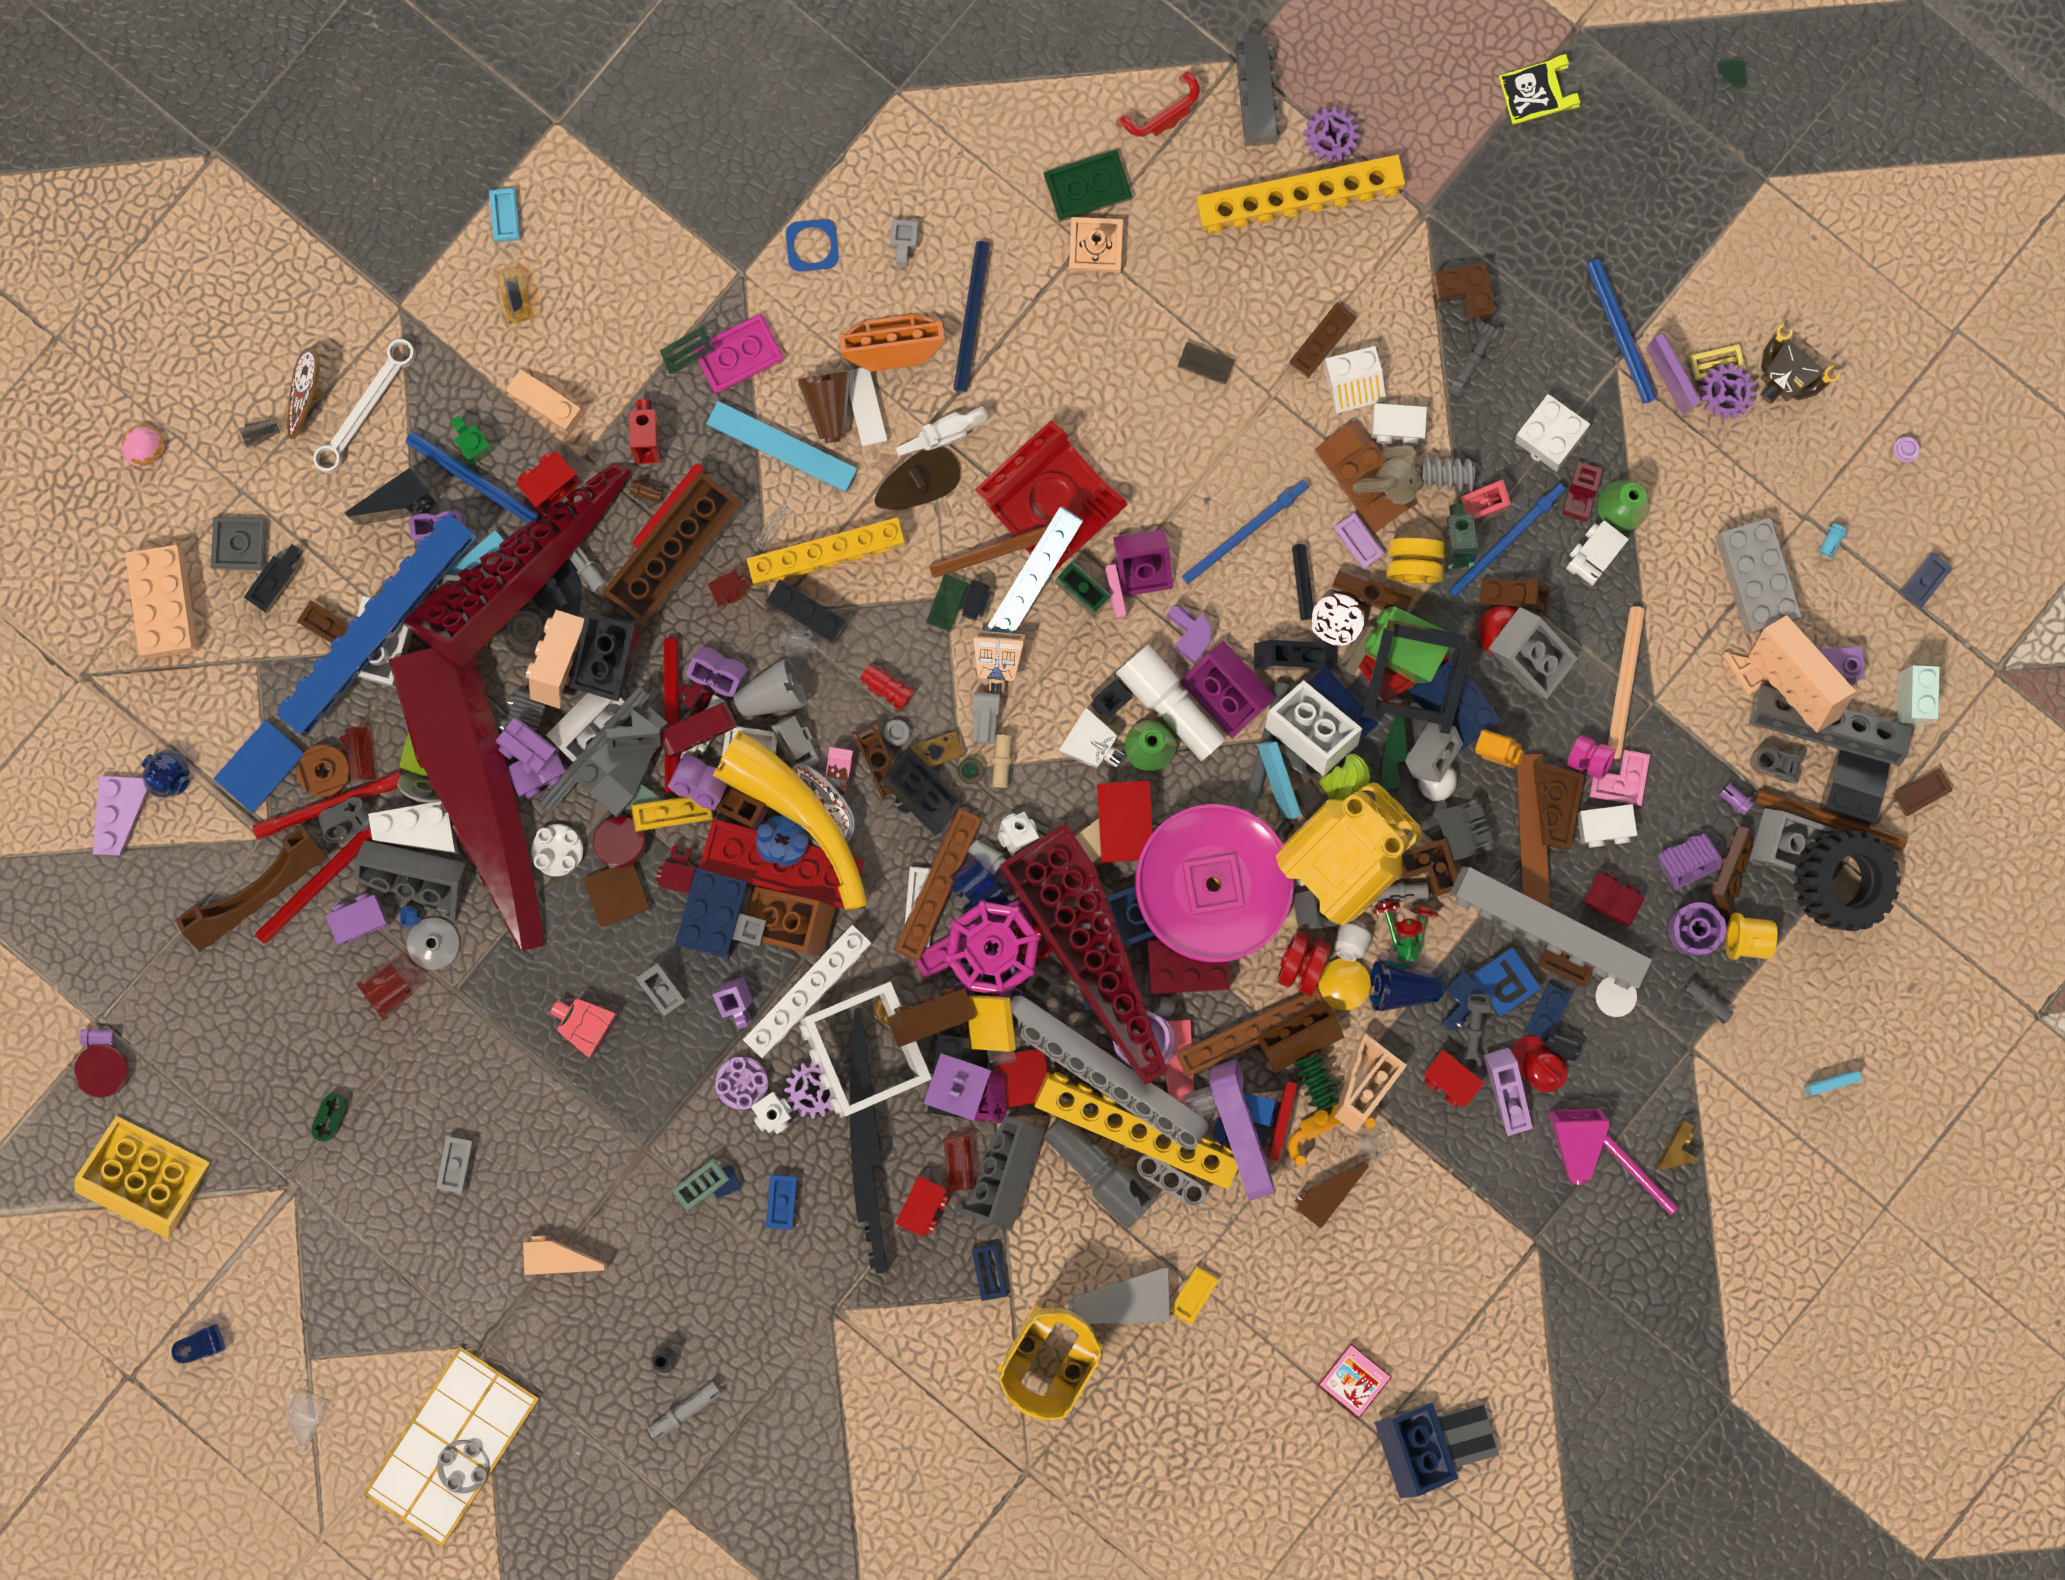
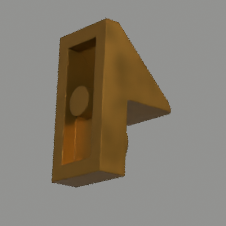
M1679 1121L1655 1165L1656 1168L1665 1170L1699 1160L1682 1150V1147H1687L1693 1138L1694 1133L1691 1132L1694 1127L1686 1121Z

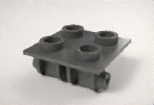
M1478 799L1436 811L1452 861L1494 849L1493 844L1495 841H1493L1490 831L1486 832L1490 826H1484L1483 822L1488 820L1487 818L1482 819L1485 815L1482 809L1483 805L1482 803L1479 804Z

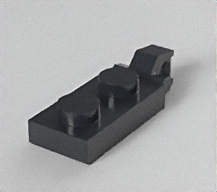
M291 544L285 554L280 551L276 556L274 555L244 598L267 613L296 574V570L300 566L296 562L303 551L296 545Z

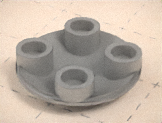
M457 1440L447 1445L439 1454L437 1462L438 1476L442 1484L449 1491L462 1494L470 1493L480 1488L487 1480L490 1461L476 1442ZM466 1444L464 1446L466 1457L475 1458L481 1452L485 1459V1469L476 1468L472 1471L471 1480L476 1484L470 1487H462V1480L459 1476L453 1475L446 1478L443 1466H449L455 1460V1454L451 1449L457 1445Z

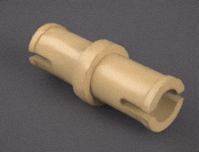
M996 735L995 756L991 760V763H994L991 787L1008 788L1009 765H1012V759H1010L1012 736Z

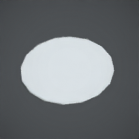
M1607 977L1598 985L1595 994L1596 1003L1600 1010L1606 1015L1620 1017L1630 1013L1637 1001L1636 989L1634 987H1629L1628 990L1614 984L1615 979Z

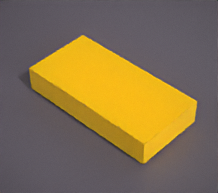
M1196 1266L1169 1311L1192 1325L1219 1279Z

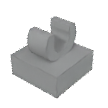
M738 914L732 939L759 946L766 921Z

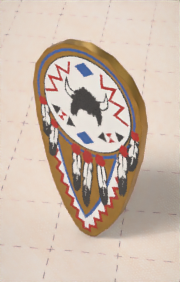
M311 347L305 348L300 353L293 370L287 413V432L290 439H295L299 434L312 399L321 400L323 398V392L316 390L320 371V356L318 351Z

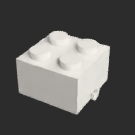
M1547 394L1518 432L1515 443L1531 453L1530 456L1535 461H1542L1557 472L1586 435L1590 424Z

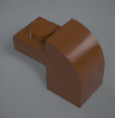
M728 786L715 808L718 812L756 831L762 825L770 809L765 804Z

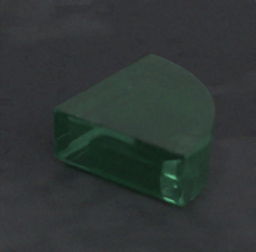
M1744 60L1723 61L1716 64L1719 74L1733 86H1746Z

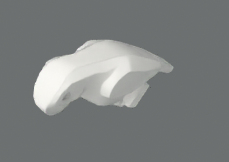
M980 407L964 415L955 412L932 425L923 426L919 437L895 448L898 456L900 457L923 449L929 451L962 440L967 436L968 431L987 421L988 414L985 407Z

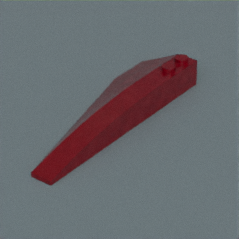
M615 463L606 467L586 482V488L571 492L566 496L568 500L558 508L552 506L547 509L544 518L538 522L532 520L501 542L499 550L486 553L480 557L481 563L471 570L465 568L459 572L458 576L460 579L458 581H454L450 585L448 582H445L438 587L403 621V624L447 659L464 666L535 596L568 559L617 495L631 474L630 470Z
M1067 823L1000 864V872L1093 1012L1146 1086L1168 1070L1152 1030L1095 865Z

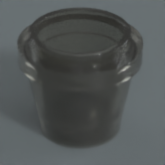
M522 608L504 626V641L509 650L520 658L536 659L535 650L539 640L544 641L546 633H544L547 619L551 617L539 608ZM525 625L531 627V631L528 634L522 633V627Z

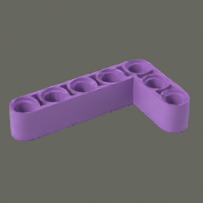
M1238 1059L1211 1066V1089L1249 1200L1276 1193L1272 1176L1243 1093L1244 1078Z

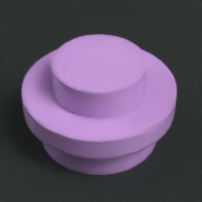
M1902 437L1893 446L1894 456L1904 463L1914 461L1920 452L1918 442L1912 437Z

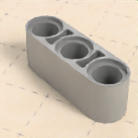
M1143 1155L1138 1159L1136 1163L1137 1172L1148 1181L1188 1205L1198 1206L1205 1200L1206 1191L1195 1180L1167 1163L1151 1156ZM1145 1159H1152L1156 1164L1155 1171L1151 1174H1145L1141 1170V1164ZM1168 1173H1175L1178 1177V1183L1173 1188H1168L1164 1184V1176ZM1192 1186L1198 1187L1201 1191V1196L1197 1201H1189L1187 1199L1186 1192Z

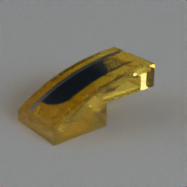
M522 265L496 271L509 325L534 319Z

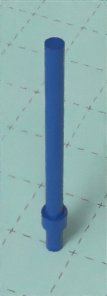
M1302 480L1288 492H1282L1277 496V501L1181 576L1186 584L1192 582L1283 508L1287 509L1294 504V499L1309 488L1306 482Z
M1558 483L1546 496L1542 495L1535 502L1536 506L1448 590L1449 593L1456 598L1543 512L1546 514L1553 507V503L1566 491V488L1561 483Z

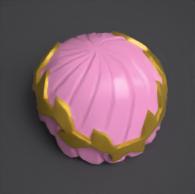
M145 425L134 426L127 430L122 438V455L131 465L138 467L152 465L164 453V437L153 427Z

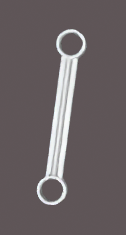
M397 339L390 343L387 349L388 360L329 445L321 446L315 451L313 457L314 464L323 473L332 474L340 469L342 465L341 454L398 371L401 368L410 366L414 362L416 352L408 341ZM399 345H407L411 351L409 358L403 362H398L393 358V351ZM326 451H333L337 456L336 463L330 468H323L319 463L321 454Z

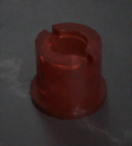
M391 963L362 983L359 980L356 983L383 1021L388 1019L386 1015L414 995Z

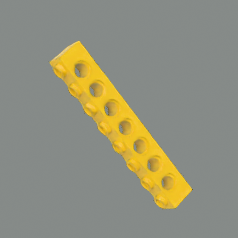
M1398 154L1200 195L1196 197L1195 204L1201 231L1215 234L1222 232L1225 227L1233 226L1234 229L1248 226L1249 222L1259 221L1260 224L1273 221L1274 217L1284 215V218L1296 217L1302 211L1309 210V213H1317L1323 211L1326 206L1334 205L1335 208H1341L1355 200L1365 203L1374 200L1375 196L1394 197L1399 195L1400 191H1403L1405 181ZM1374 175L1379 176L1383 183L1374 185L1370 182L1369 178ZM1346 181H1353L1356 183L1357 189L1348 190L1344 183ZM1321 186H1328L1331 188L1332 194L1328 196L1322 195L1319 188ZM1302 191L1307 195V199L1299 201L1294 197V193ZM1272 196H1277L1281 199L1282 204L1273 206L1269 203L1268 199ZM1251 201L1256 204L1257 209L1247 211L1243 204ZM1228 207L1232 214L1224 217L1219 214L1218 209Z
M1047 1072L1035 1098L1036 1108L1229 1190L1238 1170L1231 1146L1226 1144L1223 1147L1213 1143L1214 1140L1204 1135L1191 1153L1184 1154L1180 1151L1182 1146L1171 1139L1163 1144L1157 1142L1156 1138L1162 1134L1160 1131L1105 1094L1100 1095L1093 1092V1088L1085 1083L1079 1082L1078 1085L1068 1081L1069 1078L1059 1072L1054 1074ZM1068 1092L1074 1098L1070 1102H1063L1059 1099L1060 1095ZM1088 1103H1094L1098 1106L1097 1110L1091 1113L1086 1112L1083 1108ZM1113 1113H1117L1122 1116V1119L1117 1123H1112L1108 1120V1117ZM1136 1124H1143L1146 1126V1129L1142 1133H1135L1132 1131V1127ZM1208 1155L1218 1157L1214 1164H1207L1204 1161Z

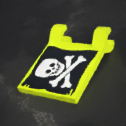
M1566 54L1540 64L1499 75L1512 125L1580 107L1578 93L1562 97L1556 77V71L1569 68Z

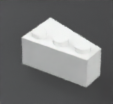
M441 801L368 814L372 840L460 854L457 835L452 827L453 822L448 813H445L442 809Z

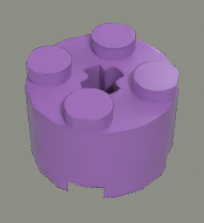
M1698 902L1685 905L1676 910L1670 918L1668 926L1669 938L1672 945L1683 954L1697 956L1711 953L1724 941L1726 934L1725 919L1710 904ZM1695 922L1697 927L1702 928V932L1697 933V935L1692 931V926H1695Z

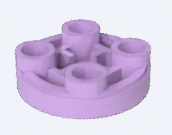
M735 1057L725 1062L719 1069L715 1082V1088L720 1099L726 1105L735 1109L751 1108V1106L765 1097L769 1086L768 1075L764 1067L758 1061L749 1057Z

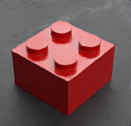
M557 451L553 453L548 452L543 455L538 461L540 464L533 470L530 468L525 470L518 477L519 481L516 483L542 516L546 514L545 511L557 505L582 484L577 474Z

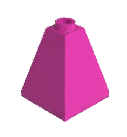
M1601 1109L1548 1110L1549 1121L1567 1177L1571 1180L1572 1184H1586L1587 1180H1591L1609 1128V1120Z

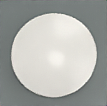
M561 824L541 828L537 832L531 846L534 865L540 871L550 876L569 874L579 865L582 859L583 844L579 835L572 828Z

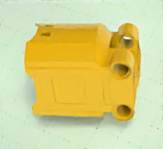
M1373 782L1368 783L1345 800H1327L1283 844L1276 855L1280 870L1288 879H1300L1320 900V912L1332 922L1343 926L1356 920L1402 875V854L1419 841L1422 830L1399 802L1393 799L1381 785ZM1366 790L1374 793L1375 802L1365 793ZM1403 828L1411 831L1412 840L1408 839V836L1402 830Z
M1035 1304L996 1370L1000 1373L999 1380L1006 1399L1022 1413L1042 1421L1065 1418L1067 1413L1073 1409L1078 1397L1099 1364L1098 1360L1101 1357L1103 1344L1098 1342L1093 1328L1082 1317L1069 1310L1058 1307L1043 1309ZM1058 1322L1070 1327L1079 1336L1060 1365L1046 1393L1042 1396L1027 1389L1021 1381L1043 1342L1048 1337L1055 1323ZM1024 1337H1030L1034 1340L1035 1346L1032 1350L1025 1351L1021 1349L1019 1344ZM1071 1364L1077 1365L1081 1370L1079 1376L1076 1378L1068 1377L1065 1373L1067 1366Z

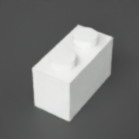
M1375 403L1372 408L1371 439H1377V443L1391 444L1392 440L1403 441V445H1418V442H1423L1425 438L1427 407Z
M1633 804L1585 810L1577 813L1581 844L1588 843L1589 848L1605 846L1604 841L1614 840L1615 844L1630 843V838L1637 836Z

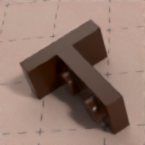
M1482 578L1479 604L1482 606L1521 607L1533 609L1537 613H1547L1550 587L1538 578H1528V581Z

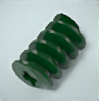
M1320 1054L1294 1063L1295 1067H1303L1297 1075L1298 1077L1307 1078L1301 1083V1087H1310L1304 1093V1096L1313 1097V1100L1307 1105L1308 1107H1316L1317 1109L1314 1112L1337 1105L1340 1099L1332 1098L1338 1092V1089L1329 1088V1085L1334 1082V1078L1325 1077L1331 1072V1069L1322 1068V1065L1328 1060L1327 1058H1319Z

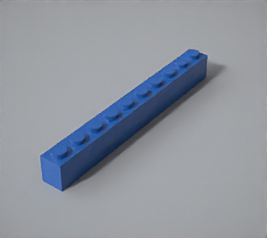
M448 513L446 517L441 516L433 525L435 530L429 537L424 536L416 545L417 551L411 557L407 556L400 563L399 572L394 577L390 576L386 579L381 587L383 589L377 597L373 596L364 606L366 610L360 617H354L347 626L349 630L343 637L338 636L330 645L332 650L326 657L321 656L313 665L314 671L309 677L304 676L295 687L297 691L291 698L287 696L278 706L280 710L276 715L300 735L306 737L399 629L403 621L416 609L476 539V536Z

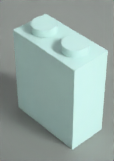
M1913 665L1898 673L1896 722L1903 725L1923 726L1938 719L1940 667Z

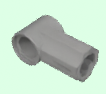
M974 691L972 715H974L973 743L995 744L996 716H999L1000 693Z

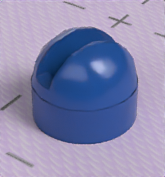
M402 907L400 912L402 927H414L420 923L421 918L417 917V915H420L421 912L416 907Z

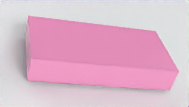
M1108 565L1105 568L1109 593L1112 595L1111 602L1116 620L1126 618V611L1116 565Z

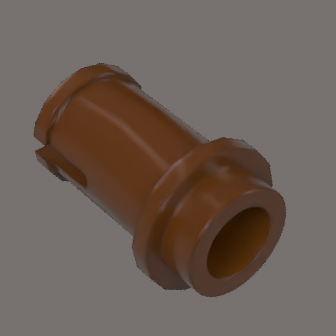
M639 479V481L633 480L629 494L633 495L634 499L640 497L660 504L664 488L644 483L642 479Z

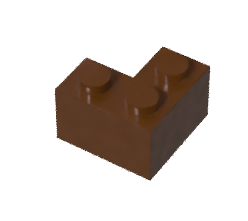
M1486 263L1434 272L1431 279L1436 304L1461 299L1466 324L1492 320L1495 315V308Z
M1446 839L1406 850L1402 854L1403 873L1399 877L1400 881L1425 873L1432 898L1450 893L1458 876Z

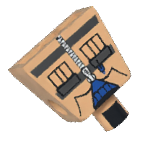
M976 631L973 642L977 674L979 678L990 679V692L1004 693L1005 680H1015L1026 634Z

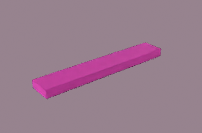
M1019 899L1007 905L1013 907L1018 905L1021 907V912L1028 921H1032ZM997 914L988 915L989 921L1004 923L1008 917ZM980 919L966 927V929L971 931L981 924L983 920ZM1015 920L1010 926L1013 932L1019 927ZM962 932L958 953L964 952L967 944V935ZM950 936L923 950L919 961H915L925 980L950 967L948 962L944 960V957L947 955Z

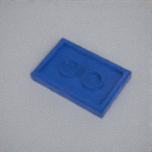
M265 720L213 779L249 811L255 813L298 765L304 752L269 721Z

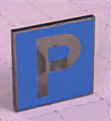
M1511 946L1469 975L1478 984L1482 994L1489 995V998H1492V1009L1499 1019L1543 989L1514 946Z

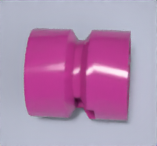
M1580 735L1571 750L1568 766L1579 771L1587 769L1589 775L1603 780L1611 767L1616 750L1605 744L1597 746L1595 740Z

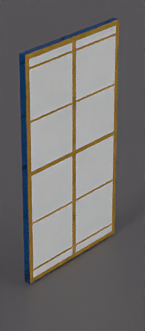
M459 1346L363 1494L437 1543L438 1546L444 1547L485 1482L480 1488L470 1493L462 1494L449 1491L442 1484L438 1476L437 1462L439 1454L447 1445L457 1440L476 1442L490 1461L488 1479L540 1398L468 1351L465 1347ZM466 1444L457 1445L451 1449L455 1454L454 1462L449 1466H443L446 1478L453 1475L459 1476L462 1480V1487H470L476 1484L471 1480L472 1471L476 1468L485 1469V1459L481 1452L475 1458H468L464 1454V1446Z

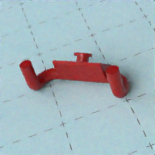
M1190 72L1181 74L1179 81L1182 84H1188L1190 88L1189 94L1185 98H1178L1146 120L1144 126H1136L1126 115L1117 118V126L1124 127L1131 135L1136 137H1144L1151 133L1156 137L1165 130L1174 128L1178 121L1191 113L1190 106L1198 99L1200 86L1197 79Z

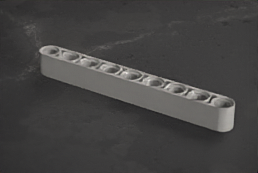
M1017 995L1010 1000L1013 1029L1016 1035L1180 1146L1190 1150L1197 1147L1209 1128L1208 1123L1203 1117L1154 1084L1149 1083L1145 1086L1135 1071L1027 998Z

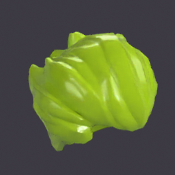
M1349 754L1346 756L1344 766H1336L1331 773L1322 776L1319 780V785L1322 786L1329 799L1345 800L1370 783V773L1363 759L1358 755Z

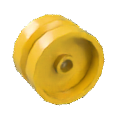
M1397 538L1388 541L1387 555L1396 560L1387 564V579L1406 583H1437L1444 580V566L1434 562L1445 557L1444 542L1423 538Z

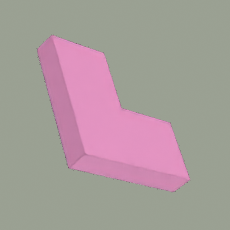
M1623 750L1619 775L1607 773L1603 780L1592 776L1589 797L1642 806L1650 754Z

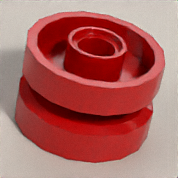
M1296 930L1284 952L1276 983L1289 988L1294 984L1298 975L1300 977L1297 986L1298 992L1312 996L1325 966L1331 942L1318 938L1314 941L1312 947L1308 949L1310 935Z

